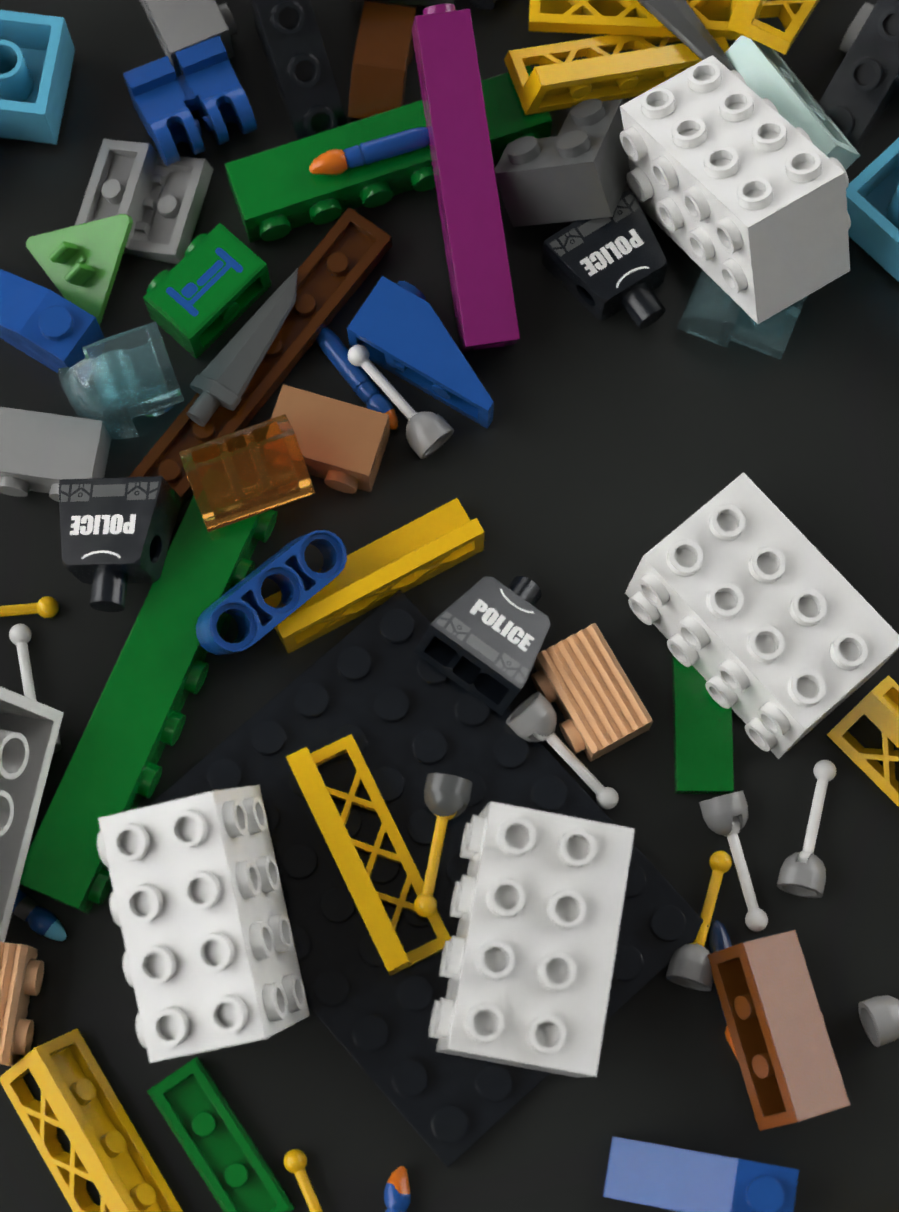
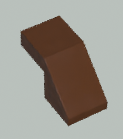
M374 0L364 1L352 62L347 117L364 119L404 105L407 67L412 60L414 46L412 27L415 16H417L418 6Z

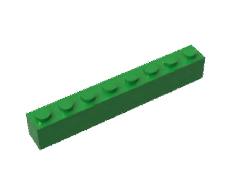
M207 466L167 552L161 577L151 586L27 853L20 880V885L88 915L94 903L101 905L106 899L112 882L109 868L103 864L98 853L97 836L101 831L98 818L137 809L142 796L149 799L154 793L162 774V767L157 765L166 744L173 746L177 742L186 720V715L181 713V710L189 693L197 694L200 691L209 670V663L204 661L208 651L200 645L196 637L198 617L207 607L254 571L255 562L250 560L258 541L265 543L269 539L278 515L273 510L274 504L268 489ZM224 612L217 621V631L222 639L225 637L232 619L230 614Z

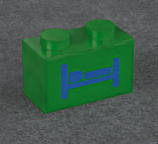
M219 223L209 234L202 233L198 235L187 247L185 257L171 271L164 270L156 275L150 282L147 294L143 299L150 318L197 359L271 286L267 264Z

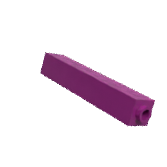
M437 4L423 9V15L415 16L412 35L426 127L429 132V147L461 352L510 346L520 340L471 11L470 9L456 10L454 4Z

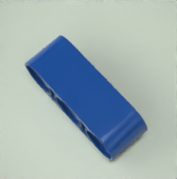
M315 530L290 541L201 613L196 623V637L200 645L206 651L215 655H228L240 652L254 645L342 572L347 561L346 548L342 540L330 531ZM308 544L316 546L323 555L324 563L319 573L311 570L305 562L304 553ZM266 578L275 581L281 590V600L276 608L269 606L261 595V586ZM223 612L230 614L238 624L239 632L233 643L224 641L217 631V621Z

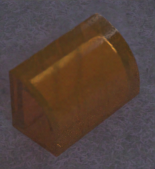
M286 414L179 452L208 532L315 494L296 435Z

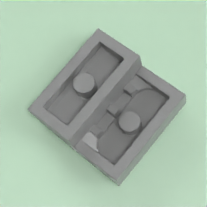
M103 139L75 225L119 214L129 215L133 219V225L124 253L178 264L185 257V251L191 243L214 169L206 159L179 156V162L166 166L160 154L156 152L150 143Z

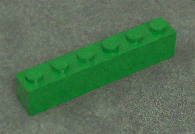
M525 66L527 73L530 76L532 72L531 66ZM509 72L481 81L493 163L500 160L508 142H513L518 138L532 136L536 139L551 137L552 119L549 111L525 115ZM420 100L225 163L230 188L250 243L260 239L264 241L280 239L289 234L292 229L312 222L314 224L332 222L339 218L348 207L351 209L361 206L374 208L387 203L394 195L413 189L416 191H427L435 188L429 145L367 165L348 168L344 173L338 175L312 174L309 171L312 161L328 150L340 149L344 151L349 147L357 144L360 145V143L412 128L426 127L423 101Z

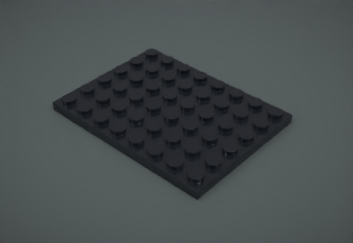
M399 589L149 806L216 790L260 785L307 1004L448 1168L538 1085L549 1072L436 1052L438 1038L429 1037V1026L435 1000L440 1001L441 998L446 997L449 978L439 976L443 950L389 976L286 756L305 747L312 753L352 734L423 882L437 818L425 804L424 789L427 774H450L465 778L473 783L470 801L466 810L458 817L448 820L433 895L437 901V911L450 937H456L459 918L450 917L454 886L456 881H461L462 875L467 876L469 859L460 858L464 828L466 823H471L472 816H478L490 801L607 824H616L540 742L535 743L522 739L506 724L507 718L512 713L509 708L501 716L414 653L431 623ZM347 752L317 766L327 787L349 794L356 769ZM361 782L356 797L371 801ZM331 797L341 816L345 801ZM353 804L345 827L352 839L374 846L382 823L376 812ZM386 833L381 849L396 854ZM634 844L631 851L605 1022L669 964L675 950L685 944H690L696 939L703 919ZM356 849L366 869L371 854ZM378 856L370 879L376 891L399 899L407 875L402 864ZM411 885L406 901L414 904L417 896ZM382 902L391 921L396 906ZM403 909L396 933L406 953L437 938L427 917H421L417 913Z

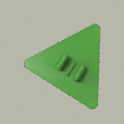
M119 214L31 236L26 242V247L63 297L96 317L99 326L129 238L133 219L129 215Z

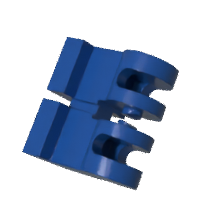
M220 35L175 52L181 73L178 77L168 55L123 73L133 106L150 138L153 139L166 166L180 161L176 144L179 142L187 143L194 155L205 151L201 138L202 130L198 119H193L192 111H197L199 117L203 119L206 129L210 132L212 131L219 145L230 141L225 126L229 122L236 123L243 135L257 130L252 108L231 66Z

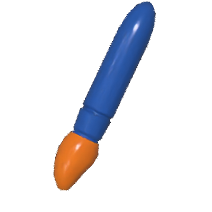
M412 128L360 143V145L357 144L344 151L340 149L328 150L312 161L309 171L312 174L338 175L344 173L348 168L367 165L421 149L430 144L428 128Z

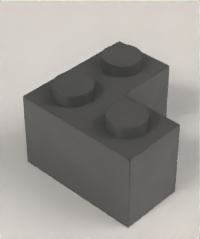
M588 99L582 101L577 105H572L558 136L539 139L526 136L518 138L513 142H508L495 168V176L498 190L513 227L613 217L627 185L626 175L630 172L628 155L620 141V132L624 130L620 106L624 104L622 99L608 101Z

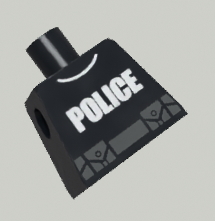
M630 188L623 192L613 217L578 220L544 240L542 263L545 268L598 320H606L625 308L638 328L643 329L656 322L665 313L666 308L653 290L658 288L664 281L667 261Z
M162 476L62 479L59 481L61 549L64 567L82 583L92 584L90 607L103 612L123 611L125 609L127 584L154 583L161 577L181 506V497Z
M484 576L435 618L414 650V653L502 716L526 683L551 625L549 617L535 607L542 595L539 586L525 576H516L508 587L494 577Z

